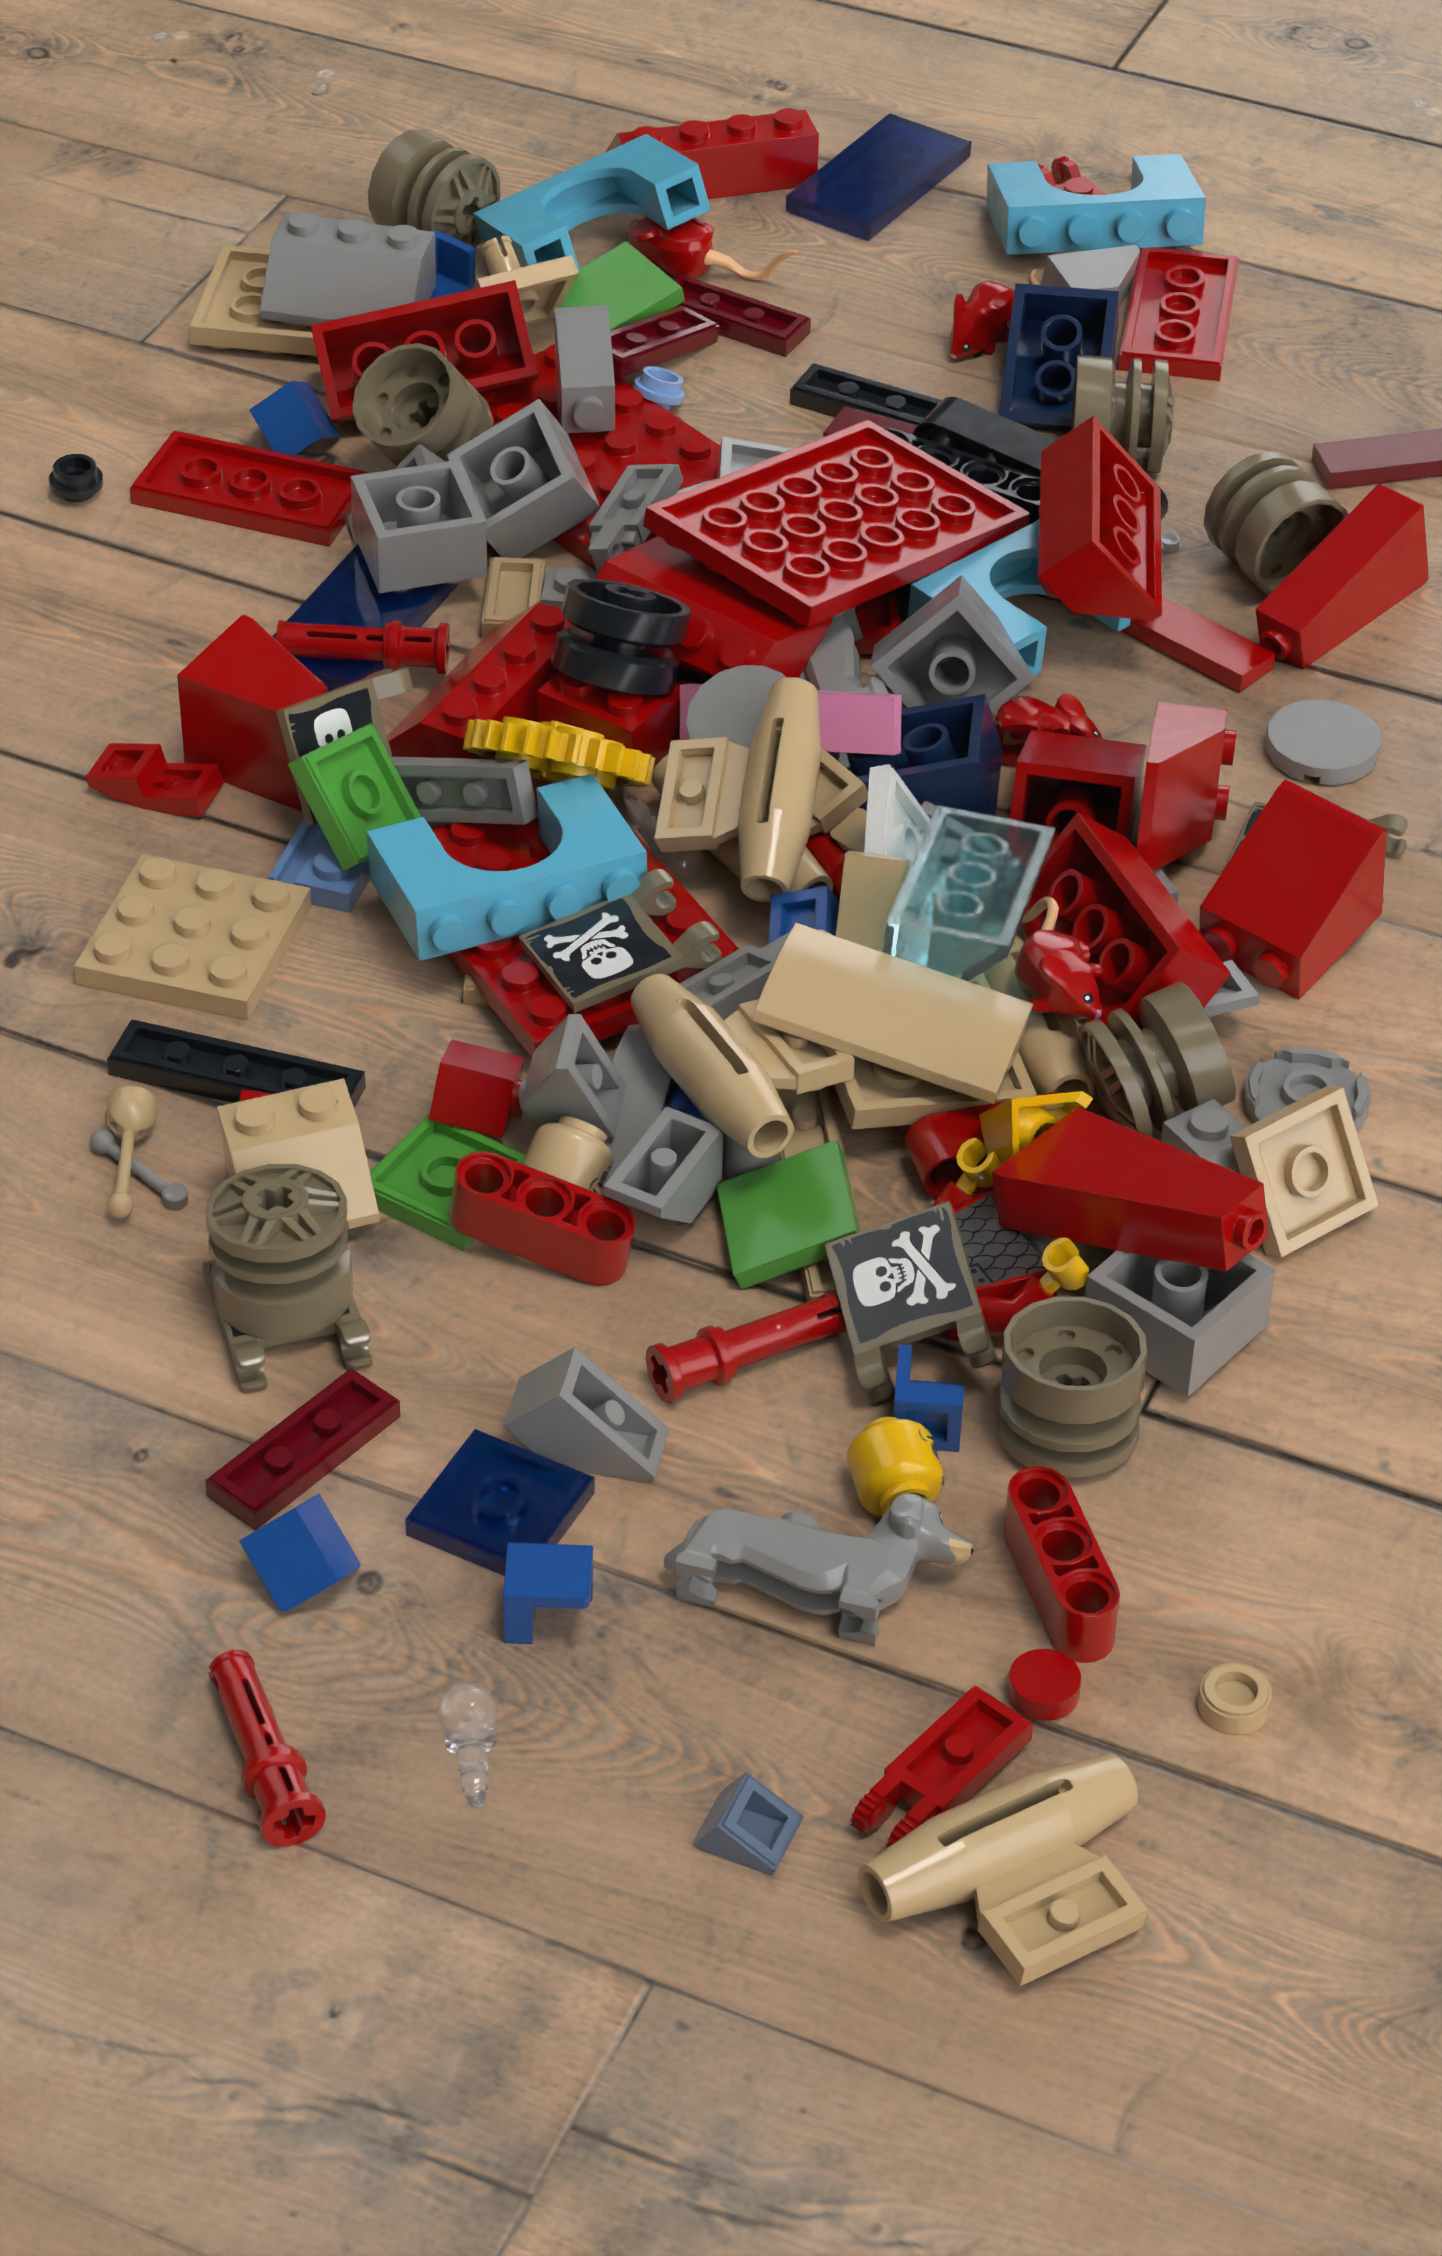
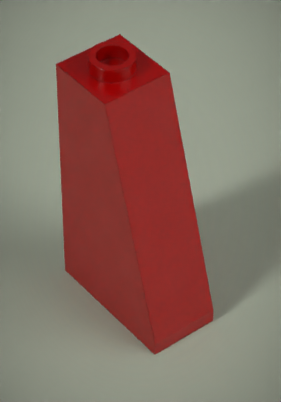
M1378 483L1255 609L1259 644L1276 653V659H1285L1305 669L1423 586L1429 579L1424 505Z
M1080 1107L1075 1108L992 1171L998 1223L1000 1226L1010 1230L1056 1239L1068 1238L1072 1242L1221 1271H1228L1268 1238L1264 1183Z

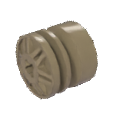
M408 130L392 140L381 153L372 171L368 189L369 211L374 222L378 225L393 227L409 225L417 230L430 232L438 230L471 245L474 249L482 240L473 213L500 201V178L492 163L476 154L469 153L465 149L455 148L445 140L423 130Z
M420 343L399 345L381 354L364 371L354 392L353 414L358 429L396 467L418 444H421L447 462L449 461L447 454L493 427V417L488 402L436 348Z
M1077 355L1071 430L1094 416L1134 460H1136L1137 447L1146 448V472L1160 473L1163 457L1171 442L1174 412V390H1172L1168 360L1154 359L1151 383H1141L1142 361L1140 358H1133L1127 381L1116 382L1112 357Z
M1264 451L1248 456L1230 468L1215 485L1205 506L1204 527L1209 540L1221 549L1230 560L1239 565L1240 570L1261 590L1270 595L1348 515V512L1285 453Z
M1181 981L1139 1000L1141 1030L1130 1015L1121 1008L1107 1015L1108 1027L1098 1018L1079 1027V1040L1086 1054V1069L1092 1079L1095 1094L1105 1112L1116 1123L1152 1137V1124L1162 1133L1163 1122L1175 1117L1173 1097L1184 1112L1212 1099H1215L1222 1106L1235 1100L1236 1087L1224 1047L1201 1002L1192 990Z
M267 1164L235 1174L221 1182L210 1195L205 1216L209 1232V1250L213 1256L211 1273L214 1302L223 1321L241 1333L259 1338L293 1339L319 1332L341 1318L352 1303L354 1286L351 1252L348 1248L347 1197L336 1180L321 1170L298 1164Z
M1063 1296L1031 1303L1013 1315L1003 1336L1002 1383L999 1388L1000 1404L997 1414L998 1438L1011 1457L1026 1467L1043 1466L1054 1469L1065 1478H1087L1109 1472L1130 1458L1139 1440V1418L1142 1411L1140 1394L1144 1388L1147 1363L1146 1335L1134 1318L1109 1303L1088 1297Z

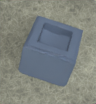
M746 1772L718 1795L693 1844L709 1854L771 1875L776 1871L804 1816Z

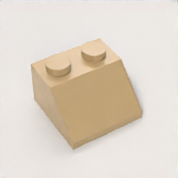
M344 1078L217 1106L225 1162L230 1177L243 1170L267 1164H298L321 1170L339 1183L347 1197L348 1211L346 1220L349 1224V1229L380 1222L360 1126Z

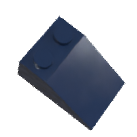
M1016 283L999 408L1000 416L1028 428L1071 431L1077 355L1112 357L1114 363L1119 324V291Z
M986 694L901 709L900 754L879 755L828 752L865 783L867 791L870 767L890 764L920 805L928 801L968 825L996 818L1003 748ZM867 801L859 808L867 811Z

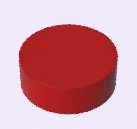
M1034 1649L1021 1654L1014 1660L1009 1672L1008 1696L1012 1705L1020 1713L1032 1719L1049 1721L1065 1717L1077 1706L1081 1688V1672L1077 1664L1069 1656L1052 1649Z

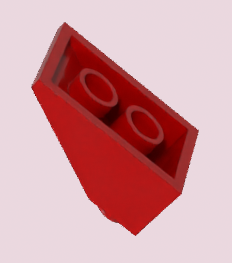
M678 670L673 691L668 694L645 695L606 689L582 682L559 671L537 690V722L557 721L600 733L605 736L604 739L622 743L625 748L639 750L641 753L652 755L651 757L656 758L655 767L669 754L671 741L680 740V685L688 683L704 684L705 682Z
M1157 702L1146 762L1136 849L1153 872L1211 841L1214 820L1226 821L1230 786L1218 785L1221 765L1233 766L1237 731L1225 730L1227 709Z

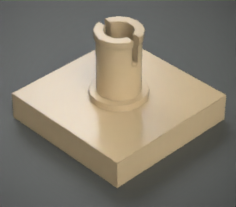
M509 236L500 237V246L496 237L482 244L480 253L484 257L491 275L478 278L473 289L516 280L526 326L554 319V308H560L563 305L579 274L572 255L521 267Z
M1325 1086L1229 1136L1240 1173L1264 1183L1268 1238L1262 1244L1265 1254L1268 1256L1283 1257L1379 1206L1343 1087Z

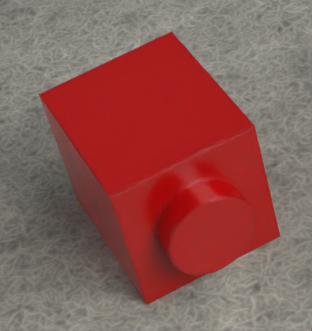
M452 1039L440 1061L428 1120L503 1138L511 1118L522 1119L524 1116L519 1102V1089L522 1082L521 1076L525 1057Z

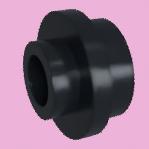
M69 454L60 457L53 464V471L49 475V486L55 495L67 501L82 502L88 500L103 487V474L96 466L95 460L90 456Z

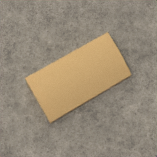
M795 923L766 981L755 1007L752 1021L994 1104L1021 1046L1033 1003Z

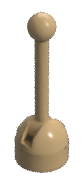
M138 1086L119 1087L113 1090L107 1098L105 1112L107 1128L115 1137L121 1140L116 1189L107 1202L109 1213L116 1218L128 1216L133 1209V1201L128 1195L134 1142L142 1140L150 1134L157 1118L158 1102L156 1097L150 1091Z

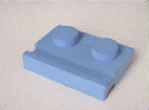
M303 818L268 879L309 887L311 889L312 905L351 913L370 880L369 858L343 871L319 823L306 825L305 818Z

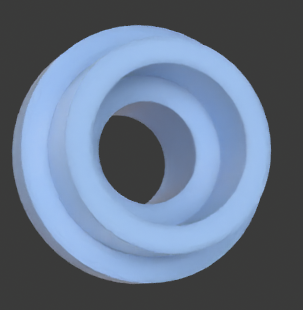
M645 367L642 375L635 378L633 389L641 392L643 398L658 403L666 410H669L671 405L682 404L685 392L681 389L683 378L675 372L660 367Z

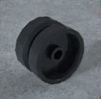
M574 579L568 582L561 611L563 616L574 626L556 633L550 660L552 666L572 678L606 689L645 695H661L673 691L680 661L667 647L685 641L692 613L689 606L662 593L615 581Z

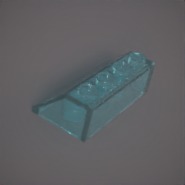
M937 805L885 922L882 952L966 981L973 979L1006 959L1050 851L1056 828Z

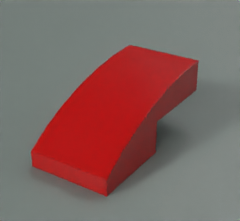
M109 743L85 777L90 788L121 802L160 813L202 817L225 783L218 764L167 763L160 744Z

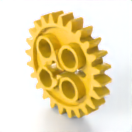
M503 717L502 722L469 719L463 744L464 750H468L469 753L479 754L481 757L527 760L530 776L535 779L557 783L593 774L602 788L607 790H615L616 784L627 787L629 785L642 788V786L649 787L656 759L651 757L652 755L625 748L622 743L604 739V735L584 730L580 727L557 721H542V723L514 717Z

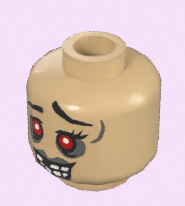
M561 1116L557 1123H546L536 1130L522 1164L601 1194L613 1166L614 1156L612 1150L605 1144L607 1135L602 1130L580 1119Z

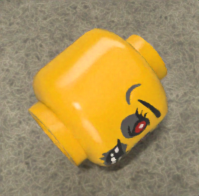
M896 1417L876 1419L869 1423L853 1439L847 1451L848 1467L859 1502L866 1511L874 1516L883 1517L893 1501L899 1495L906 1493L917 1494L934 1503L945 1484L943 1469L931 1433L918 1422L898 1419Z

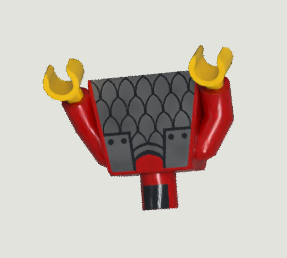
M972 1138L961 1145L956 1157L957 1163L964 1173L957 1182L950 1179L931 1207L950 1201L989 1333L993 1336H1004V1331L1013 1315L1031 1303L1057 1297L1056 1291L1060 1287L1066 1290H1077L1086 1284L1087 1275H1089V1267L1079 1256L1077 1247L1068 1238H1058L1052 1241L1044 1250L1041 1258L1019 1231L1010 1230L999 1225L995 1202L987 1193L976 1197L973 1192L977 1187L987 1188L993 1186L992 1171L1003 1163L995 1152H991L980 1166H977L986 1154V1147L979 1139ZM957 1327L942 1332L946 1339L959 1340Z

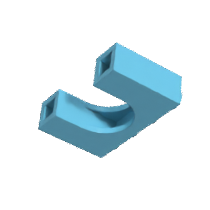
M644 134L473 213L482 243L484 244L486 241L496 237L500 246V237L509 236L521 267L572 255L579 272L580 269L568 231L586 221L616 213H637L646 216L669 230L710 211L711 208L699 165L648 134Z
M1181 154L1133 156L1131 190L1110 195L1076 194L1055 188L1045 180L1036 161L988 163L986 211L1007 255L1089 251L1137 245L1138 248L1203 245L1206 197Z
M1040 519L912 583L908 598L907 619L962 575L998 616L1033 677L1041 673L1047 626L1004 599L1022 594L1048 595L1041 587L1037 578ZM1092 615L1117 632L1130 626V618Z
M593 774L537 788L539 837L551 855L525 868L510 871H486L471 868L457 862L444 850L424 817L366 831L370 880L419 961L530 932L603 901H612L630 895L641 885L639 880L647 874V851Z

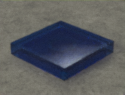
M474 1429L405 1518L406 1535L505 1576L508 1542L558 1544L595 1494V1477Z

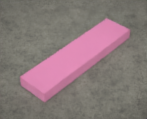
M688 683L680 685V740L690 739L686 725L688 707L702 684ZM818 690L821 747L825 751L896 755L901 753L902 694Z

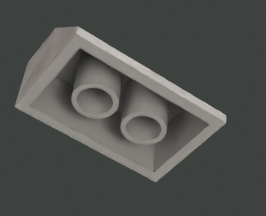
M305 211L296 213L286 212L271 241L260 306V319L310 326L430 299L436 286L435 232L417 230L409 225L393 227L371 224L358 218L341 220L319 217L314 213Z

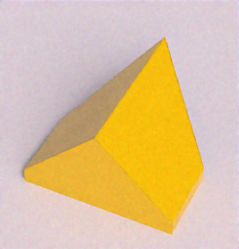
M1083 1091L1012 1098L979 1114L987 1156L991 1152H995L1002 1163H1004L1075 1108L1087 1109L1093 1098Z

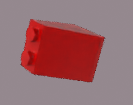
M242 614L177 674L184 763L218 764L225 783L302 811L295 780L287 765L290 762L276 711L328 692V687L253 618Z
M1039 730L1030 731L1016 762L1006 844L1007 847L1014 850L1016 859L1026 867L1027 873L1025 876H1028L1077 812L1127 837L1131 842L1140 798L1146 745Z
M1285 779L1277 787L1200 905L1201 935L1222 962L1233 960L1239 969L1258 978L1264 985L1270 988H1277L1300 1000L1382 914L1387 829Z

